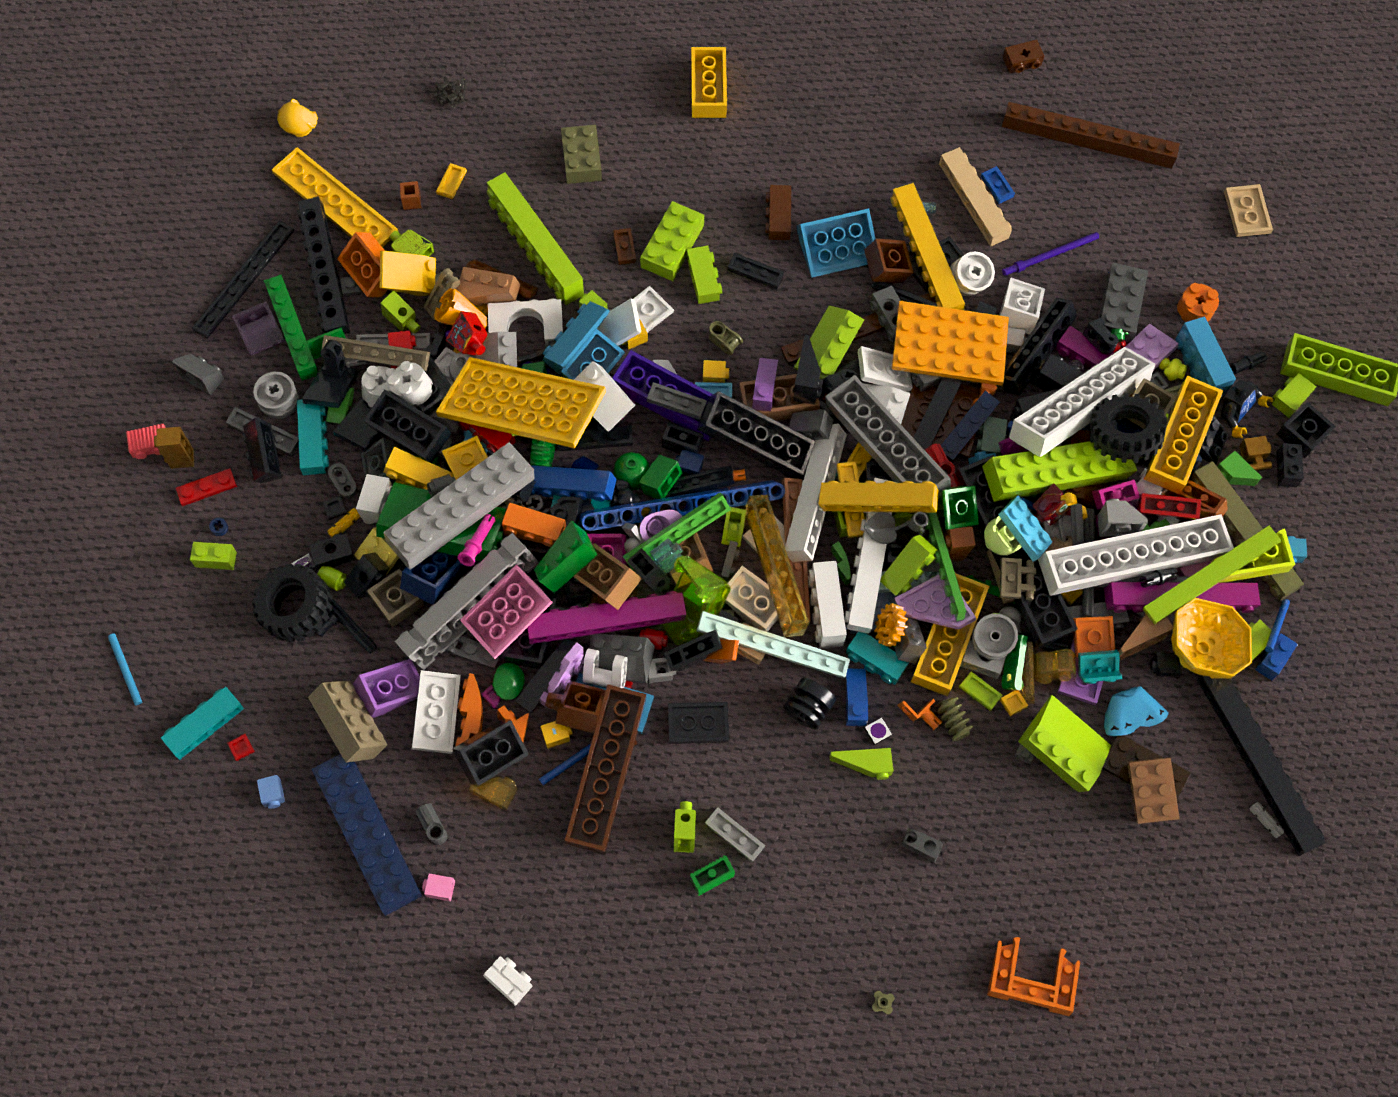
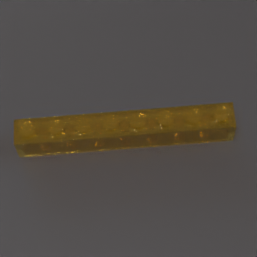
M768 495L749 496L745 506V510H747L746 517L784 637L803 636L808 627L809 620Z

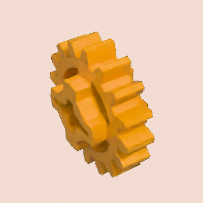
M890 603V605H885V609L881 608V614L877 615L878 621L875 622L877 627L874 630L877 633L875 638L879 639L878 643L891 647L892 645L896 646L897 642H901L900 637L905 635L903 630L907 628L905 623L908 618L904 617L906 611H903L902 606Z

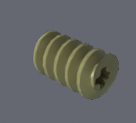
M958 697L948 698L935 705V707H940L937 711L938 714H943L941 720L947 721L944 726L951 728L948 734L954 735L952 738L953 742L971 734L970 730L973 728V725L966 726V723L970 720L969 718H962L966 711L959 712L962 704H955L959 699Z

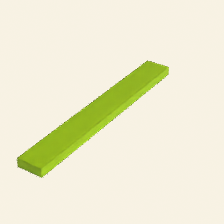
M1270 525L1143 607V610L1155 625L1279 544L1281 539Z

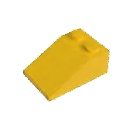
M380 251V288L416 296L430 295L435 286L436 258L425 255Z

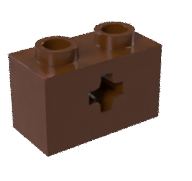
M1037 39L1005 47L1003 53V60L1009 73H1021L1029 68L1036 69L1042 65L1044 53Z

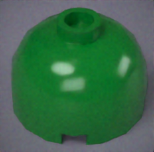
M628 452L619 456L615 461L613 475L616 479L627 481L631 490H638L641 488L639 484L641 477L645 475L650 465L641 454Z

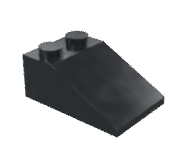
M805 334L795 381L793 401L815 405L816 399L821 397L823 379H820L821 371L809 335Z

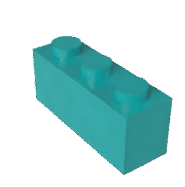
M863 632L856 634L846 650V654L851 661L855 663L860 662L865 665L864 668L868 672L879 674L881 679L887 684L893 683L896 685L909 662L898 660L895 651L878 643L876 639Z

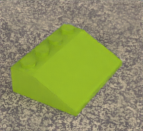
M1050 695L1018 741L1077 792H1086L1091 789L1101 773L1112 746L1053 695Z

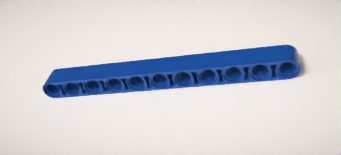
M770 480L589 510L580 514L579 523L588 531L623 526L625 523H641L649 514L659 512L663 504L668 505L667 510L678 511L683 516L698 507L697 501L700 498H704L706 502L718 493L724 496L729 507L778 500L784 496L785 488L782 484ZM777 485V492L771 494V488ZM758 488L760 493L754 498L753 491ZM740 491L741 498L735 501L734 495ZM686 501V507L680 510L679 503ZM649 507V513L646 516H642V509ZM626 510H630V517L628 519H623V512ZM611 513L612 519L609 522H604V515ZM589 516H592V524L585 525V519Z

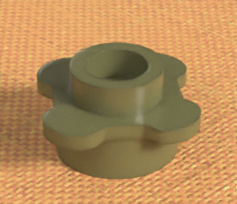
M881 991L875 992V1001L872 1005L873 1011L884 1012L887 1015L891 1014L893 1011L891 1007L892 1002L895 999L894 995L891 993L888 995L882 994Z

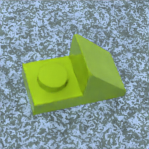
M730 507L731 510L726 513L721 544L729 545L730 541L738 543L737 547H740L747 510Z

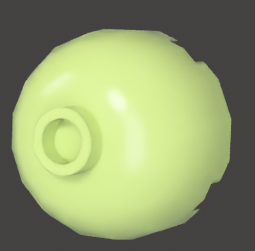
M1000 516L987 524L984 531L985 545L992 552L998 555H1009L1022 547Z

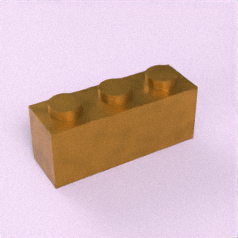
M181 427L158 428L157 435L154 436V446L159 449V453L164 457L165 463H168L171 469L194 467V449Z

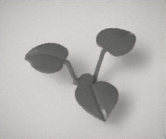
M878 512L864 524V528L873 540L882 544H888L896 539L897 534L895 530L909 526L913 531H919V535L922 536L925 531L923 527L928 523V516L924 512H908L913 514L909 521L895 526V519L892 515L886 512ZM934 559L928 566L925 565L922 571L938 573L940 565Z

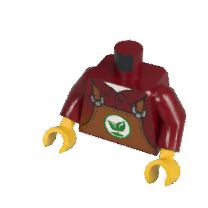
M1053 483L1033 504L1032 507L1037 511L1033 516L1038 519L1040 525L1046 521L1051 526L1063 516H1071L1070 506L1077 504L1076 495L1072 493L1064 494ZM1082 505L1083 519H1086L1088 517L1085 506Z

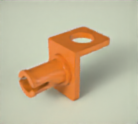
M934 699L930 700L918 713L905 701L897 705L912 721L922 718L932 730H935L942 723L930 710V706L935 702Z

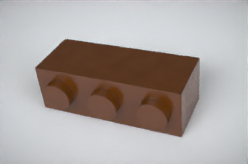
M770 185L769 192H766V203H769V207H766L765 218H769V223H765V233H769L768 240H790L791 185Z

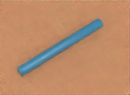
M110 634L108 636L109 642L135 706L143 702L115 634Z

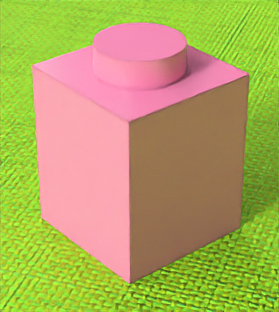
M429 874L428 879H424L422 891H425L424 894L428 898L451 902L455 880L452 877Z

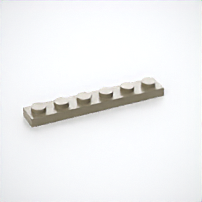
M326 335L323 338L322 349L329 340H335L341 344L344 358L400 366L404 361H409L410 363L420 365L424 371H427L430 352Z

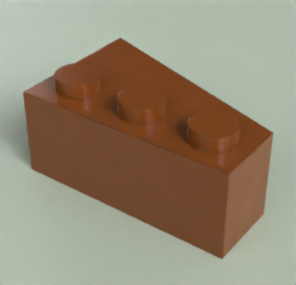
M1189 479L1180 494L1167 489L1161 494L1165 496L1202 499L1200 519L1221 514L1223 517L1228 510L1226 498Z
M940 526L951 562L964 560L976 545L972 526L946 529L945 526Z

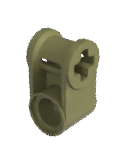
M715 321L711 323L708 335L709 340L727 355L731 356L734 353L733 350L743 343V339L722 322ZM719 331L721 334H715L713 332Z

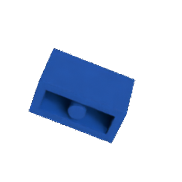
M1280 633L1273 652H1266L1255 670L1272 681L1279 675L1298 644Z

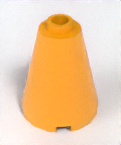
M449 288L440 298L439 302L442 304L440 308L436 307L434 318L438 322L453 326L460 312L465 311L476 313L483 327H487V317L457 289Z

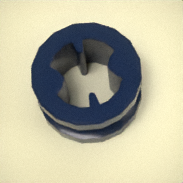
M217 517L210 522L209 528L215 536H223L228 531V524L223 518ZM221 523L223 528H219V531H217L215 525Z

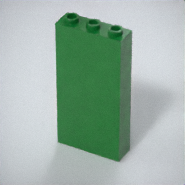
M394 482L376 523V537L385 539L384 531L431 499L428 490ZM496 507L488 513L491 515L488 521L492 517L496 521L484 539L482 551L476 555L475 561L481 562L490 551L498 550L497 544L501 543L503 539L502 522L507 509ZM483 517L437 551L458 556L465 549L466 541L472 539Z

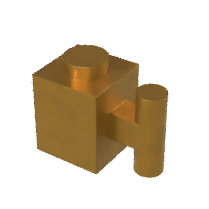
M1266 436L1246 438L1241 442L1239 448L1242 458L1246 462L1253 461V464H1249L1253 469L1258 471L1272 468L1271 461H1263L1271 453V444L1267 441Z

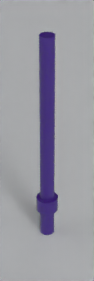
M1095 232L1027 260L1017 261L1014 265L1002 269V273L1006 276L1016 271H1024L1026 267L1099 239V234Z

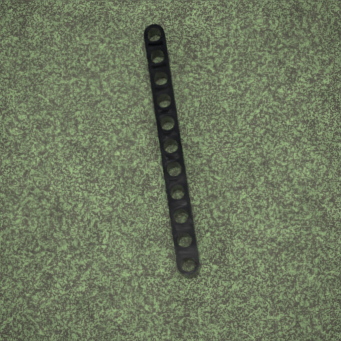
M980 301L975 312L995 315L997 308ZM942 378L913 437L924 450L932 445L963 380Z

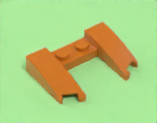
M1013 938V944L1002 946V942L998 941L987 996L1007 1001L1010 998L1049 1008L1050 1012L1070 1016L1074 1010L1080 961L1078 960L1075 964H1072L1064 957L1067 951L1061 948L1052 986L1014 976L1020 938Z

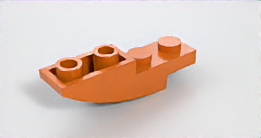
M472 673L469 674L468 679L464 680L463 690L465 693L463 698L460 697L458 703L461 715L466 716V718L462 719L461 730L463 731L461 737L457 738L456 746L482 731V698L477 681Z

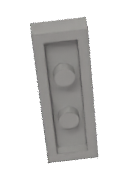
M718 807L705 822L707 827L751 862L765 848L762 842Z

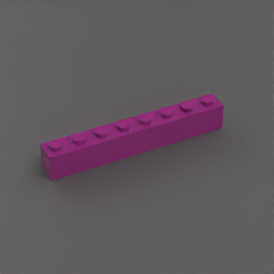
M1111 582L1107 587H1104L1106 609L1114 610L1115 613L1125 612L1126 610H1132L1133 613L1144 612L1143 607L1181 582H1165L1163 585H1152L1147 588H1143L1140 583L1144 582ZM1218 583L1196 597L1233 606L1236 611H1242V613H1251L1261 605L1258 583Z
M676 591L667 592L661 596L651 594L641 599L631 597L618 610L608 602L602 605L592 603L588 607L582 608L580 606H572L568 610L562 611L560 609H552L549 613H542L527 627L529 644L685 621L686 609L682 592L677 593Z

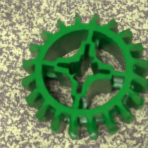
M533 439L530 455L531 465L551 467L556 444Z

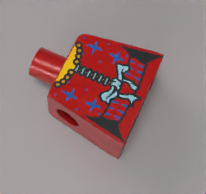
M461 311L446 341L463 354L481 355L486 350L483 343L487 337V332L476 313Z

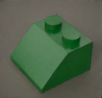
M956 486L942 490L946 529L979 524L975 486Z

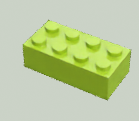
M672 201L640 257L641 268L673 281L687 257V249L692 248L704 226V214Z

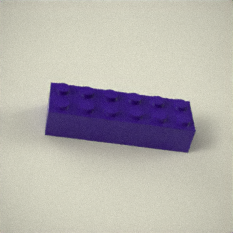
M630 350L612 378L631 400L677 425L704 434L697 430L700 422L699 419L647 402V397L653 382L707 400V402L712 393ZM704 434V439L709 441L711 437Z

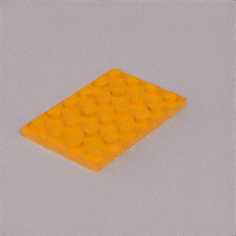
M899 301L892 370L1002 386L1004 383L1009 317Z

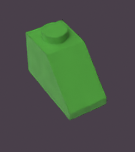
M1236 451L1217 466L1229 484L1255 486L1262 478Z

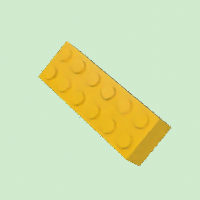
M1186 377L1167 419L1163 447L1158 449L1155 456H1152L1144 480L1177 494L1182 492L1188 482L1223 390L1192 377Z
M955 573L961 595L977 621L989 586ZM976 621L959 630L933 624L925 643L927 648L920 656L911 683L948 697Z

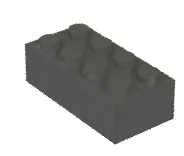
M1112 263L1107 275L1099 318L1106 322L1104 326L1110 333H1112V329H1123V332H1128L1129 335H1125V341L1131 342L1137 332L1148 270Z

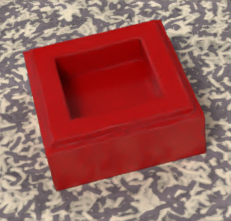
M246 734L227 743L236 761L255 752Z

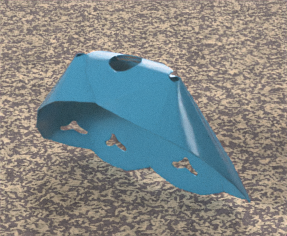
M1135 686L1112 695L1105 713V732L1111 736L1127 735L1134 732L1140 726L1150 727L1163 722L1169 712L1141 686ZM1149 715L1154 718L1146 720L1149 717ZM1126 723L1132 724L1125 729ZM1115 725L1119 730H1111V728Z

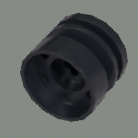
M801 678L794 689L796 695H790L789 701L785 702L783 708L794 720L816 730L821 725L820 721L825 719L823 712L827 713L831 710L836 702V698L828 689L816 681Z

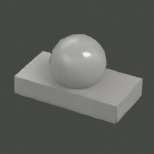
M630 523L623 525L622 529L630 537L624 544V549L628 553L645 541L642 539L637 525Z

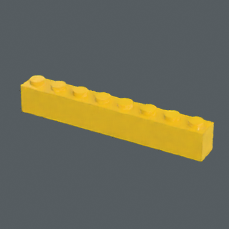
M914 183L893 189L891 197L892 206L896 207L898 211L897 218L904 225V234L906 237H909L910 249L916 254L918 267L922 268L923 280L928 282L930 296L934 297L938 307L964 310L965 302Z

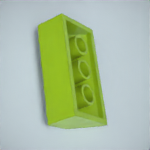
M829 305L810 338L821 371L820 379L835 373L864 321L863 318L849 310ZM800 357L794 366L796 370H798Z

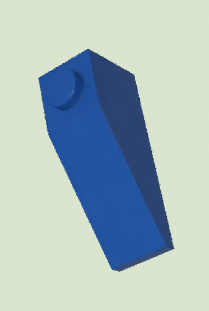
M848 668L846 673V726H866L868 722L866 670Z

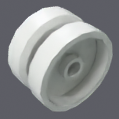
M969 252L953 262L950 267L960 293L964 296H971L989 287L994 280V265L989 257L980 252Z

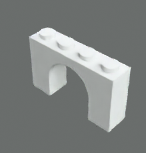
M551 298L541 301L533 299L523 302L516 300L505 303H488L489 333L508 332L511 323L522 316H532L542 322L544 326L545 347L553 346L556 343L555 337L560 331L563 332L561 299Z

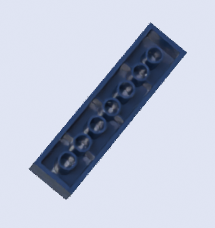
M339 754L312 768L319 786L382 913L386 916L422 897L423 895L356 762L346 763L342 755Z

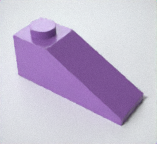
M759 359L752 409L771 411L778 360Z

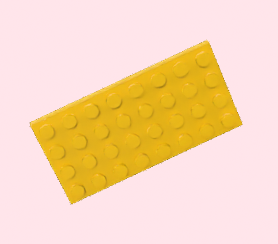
M469 357L436 413L438 417L575 448L606 390L604 386Z

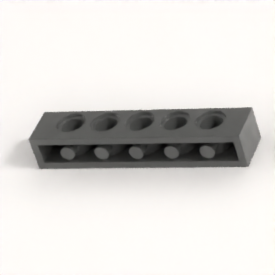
M890 286L872 294L870 307L878 315L880 325L884 326L887 331L889 341H892L894 344L896 325L893 323L897 322L898 304L901 300L894 288ZM910 372L914 385L921 392L939 385L943 378Z

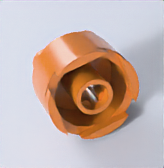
M1191 284L1184 291L1177 305V310L1182 320L1188 322L1205 316L1207 322L1210 321L1219 305L1218 292L1204 284Z

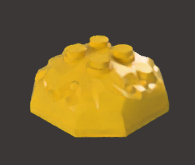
M1195 598L1175 612L1171 641L1173 651L1179 657L1180 663L1184 668L1202 676H1210L1215 679H1229L1252 663L1251 627L1233 606Z

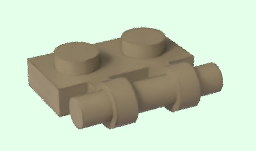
M1001 558L1000 598L1020 599L1022 591L1026 592V600H1034V592H1036L1034 575H1036V568H1034L1032 560H1027L1026 567H1022V559ZM1021 574L1026 575V584H1021Z

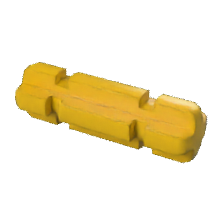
M356 508L348 512L349 515L346 514L335 524V527L332 526L327 531L331 538L340 532L343 533L354 523V520L356 521L361 517Z

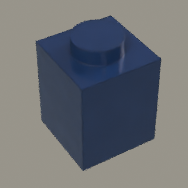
M682 449L681 454L677 455L675 460L678 461L682 474L687 476L701 472L704 455Z

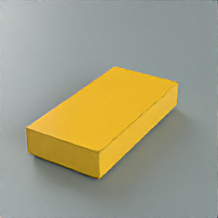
M450 163L436 190V194L453 199L467 172L466 168Z

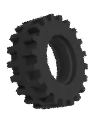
M1124 393L1123 397H1118L1115 394L1112 395L1111 400L1104 398L1103 403H1098L1095 410L1092 411L1090 441L1091 443L1094 442L1095 450L1101 449V455L1105 457L1108 454L1111 456L1110 460L1113 461L1116 458L1122 459V463H1126L1130 459L1133 460V463H1137L1139 458L1148 460L1149 454L1155 456L1158 449L1163 447L1167 417H1164V410H1158L1159 404L1157 402L1151 404L1148 397L1145 399L1139 398V394H1135L1134 397H1129L1128 393ZM1122 418L1134 419L1144 423L1146 429L1137 433H1123L1113 428L1110 422Z

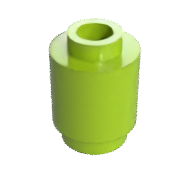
M322 566L319 569L317 575L325 581L329 588L339 591L346 586L344 583L346 580L345 573L330 566Z

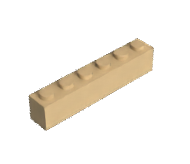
M960 147L942 154L939 162L940 167L990 247L1009 239L1012 231L1011 225L1008 221L1006 222L1002 210L996 206L993 196L988 193L984 182L977 176L976 169L969 163L967 155L962 152Z

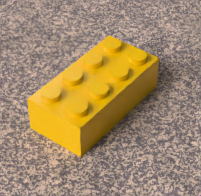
M691 47L692 118H726V47Z

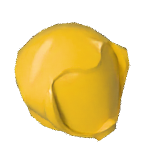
M291 99L290 102L283 104L278 110L277 120L280 127L287 133L296 137H303L316 127L318 117L315 111H310L300 105L297 100Z

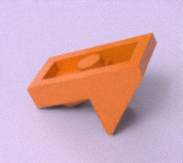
M502 706L498 709L497 718L499 720L503 718L510 719L524 743L529 713L516 720L514 713L511 710L508 711L505 706Z

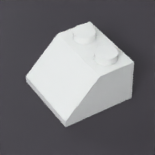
M366 475L356 507L364 523L372 524L378 521L393 487L389 478Z

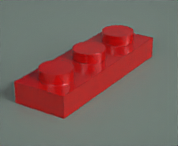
M229 468L176 487V491L181 505L185 506L235 488L237 484L232 470Z

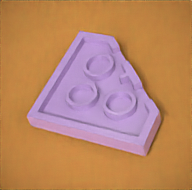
M939 574L894 598L895 603L902 606L903 611H906L904 617L958 630L976 621L975 615L963 597L966 608L964 620L956 621L955 615H952L950 612V599L946 597L944 592L945 582L940 579Z
M576 643L563 658L562 665L559 668L561 670L560 673L556 671L549 682L548 693L558 694L562 689L565 690L567 684L572 682L570 679L573 675H578L583 670L584 655L583 647L580 644ZM543 692L540 697V703L543 706L546 703L547 692Z

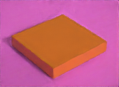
M1113 616L1073 618L1078 628L1074 632L1075 658L1078 657V653L1115 650Z

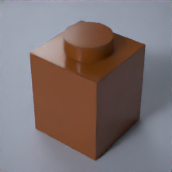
M418 181L400 183L403 209L422 208Z

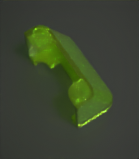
M689 556L677 557L673 566L676 572L681 573L674 591L677 593L682 592L686 609L685 621L662 624L676 645L684 644L704 635L696 631L701 613L704 611L718 616L731 590L726 580Z

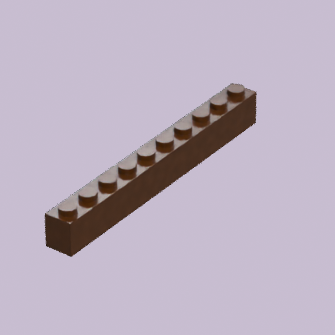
M1008 102L1002 123L1004 128L1172 169L1177 159L1180 143L1013 102Z

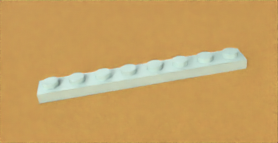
M704 611L701 613L697 632L706 634L716 630L719 639L738 640V645L842 679L846 677L849 658Z

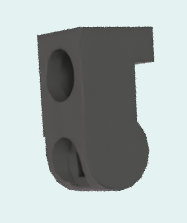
M908 829L901 843L905 848L927 858V860L934 864L943 846V842L913 829Z

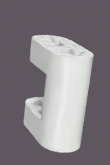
M588 648L584 657L583 682L607 688V685L624 688L627 673V657L616 655L612 671L599 668V651Z

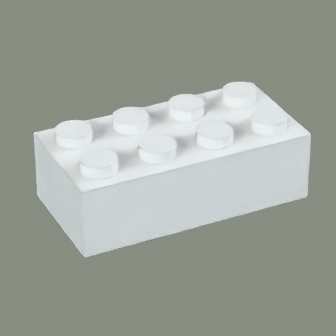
M836 561L813 563L812 570H809L808 588H811L810 604L814 606L812 620L813 624H817L815 642L819 643L820 648L841 647L844 645L847 634Z

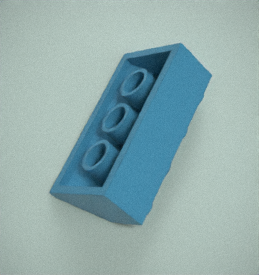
M591 301L587 305L583 304L577 311L579 313L577 318L574 319L572 317L566 324L567 330L564 333L560 331L555 337L556 343L553 347L549 345L542 353L545 355L542 361L560 374L590 335L605 320L610 312L608 309Z

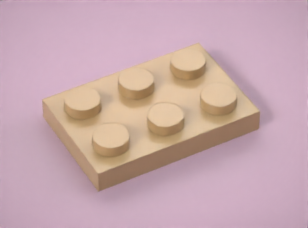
M1261 185L1226 188L1224 194L1236 237L1271 234L1273 228Z

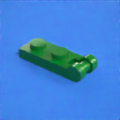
M1018 635L1015 648L1005 658L1002 677V688L1004 690H1022L1024 686L1021 679L1028 636Z

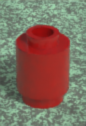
M647 628L640 631L639 637L648 638L655 645V650L662 651L663 647H667L668 636L665 635V631Z

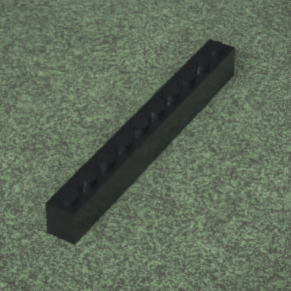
M1200 675L1197 678L1200 687L1298 856L1325 844L1322 831L1313 822L1312 814L1303 805L1301 795L1292 786L1291 778L1285 774L1280 759L1275 757L1271 750L1270 742L1264 738L1260 725L1254 721L1249 706L1244 704L1241 699V693L1237 687H1234L1231 678L1215 679L1210 676Z

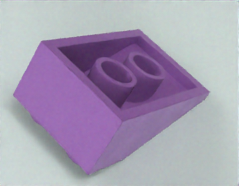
M408 659L361 674L357 677L353 686L360 699L364 702V706L370 716L375 718L417 699L420 676L412 660Z

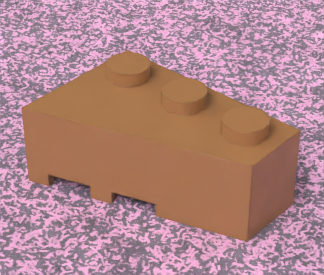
M463 267L459 279L461 283L457 290L473 305L478 307L487 303L516 301L520 283L514 275Z

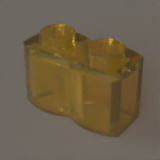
M1072 649L1041 652L1033 655L1034 677L1038 682L1048 684L1056 679L1069 681L1071 678L1076 677V655Z

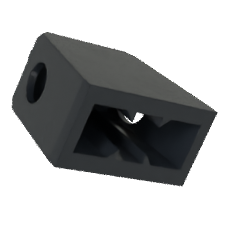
M642 548L627 561L656 593L665 592L669 589L671 579ZM646 565L652 568L649 573L644 571Z

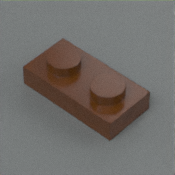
M631 228L613 230L618 264L636 263Z

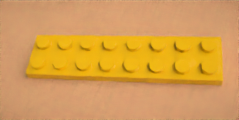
M298 147L272 169L275 176L306 200L319 196L324 204L326 217L351 238L355 232H368L373 235L383 248L391 240L390 235L392 232L398 231L394 225Z

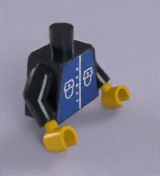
M1239 380L1224 399L1221 416L1226 420L1229 427L1233 428L1232 436L1235 438L1243 439L1242 434H1247V429L1238 427V424L1257 399L1258 405L1269 408L1267 401L1273 402L1272 397L1264 396L1263 392L1250 381Z

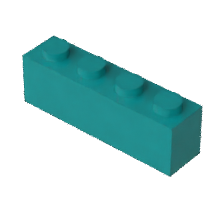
M297 400L300 470L303 475L326 473V467H329L328 456H325V450H328L327 438H324V433H327L326 421H323V416H326V406L303 404V400Z
M227 687L219 689L207 702L200 703L197 706V710L185 715L179 724L167 729L161 739L180 760L244 708Z

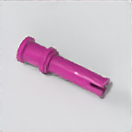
M486 514L483 517L472 539L466 541L465 549L459 553L458 560L463 565H474L476 555L482 551V543L496 521L494 517L488 521L491 516L490 514Z

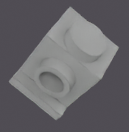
M652 659L648 676L649 684L673 680V675H676V671L670 670L667 659ZM660 669H664L666 671L665 673H658Z

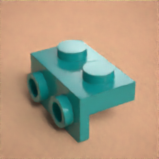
M1119 651L1078 653L1079 677L1088 684H1094L1097 681L1114 682L1122 679V674L1119 671Z

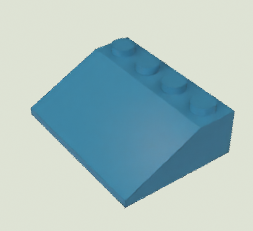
M869 209L796 225L800 245L811 278L868 265L864 249L875 240Z

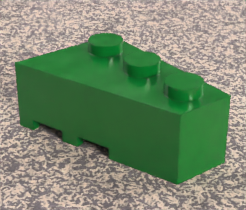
M571 520L534 571L539 582L555 593L598 554L587 533Z

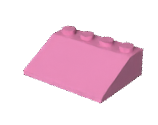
M516 564L460 621L491 656L496 659L553 602L527 573Z

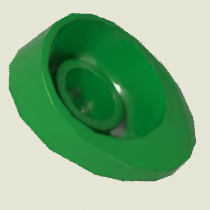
M504 663L499 666L492 682L496 695L504 700L516 698L523 689L525 682L524 673L514 663Z

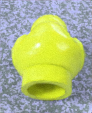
M1164 358L1158 366L1159 369L1164 370V375L1170 381H1174L1177 378L1183 379L1187 371V365L1182 364L1178 358L1173 359L1171 362L1169 358Z

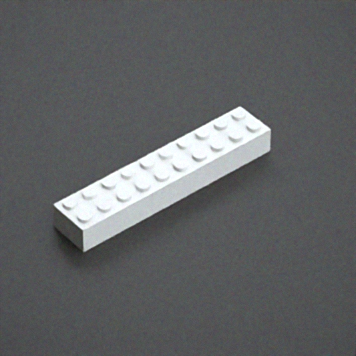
M1123 347L1014 419L1009 438L1039 457L1043 456L1091 423L1092 411L1095 410L1098 403H1103L1104 398L1111 400L1112 395L1117 394L1118 397H1123L1124 393H1128V396L1136 391L1143 378L1150 381L1155 363Z
M1221 514L1046 551L1038 561L1049 594L1052 596L1152 574L1156 570L1163 571L1172 567L1179 568L1211 561L1234 549Z

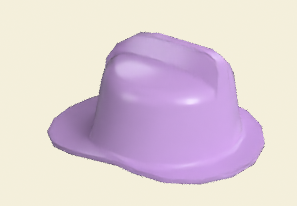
M672 509L649 514L640 524L642 539L644 541L648 540L680 519L682 515Z

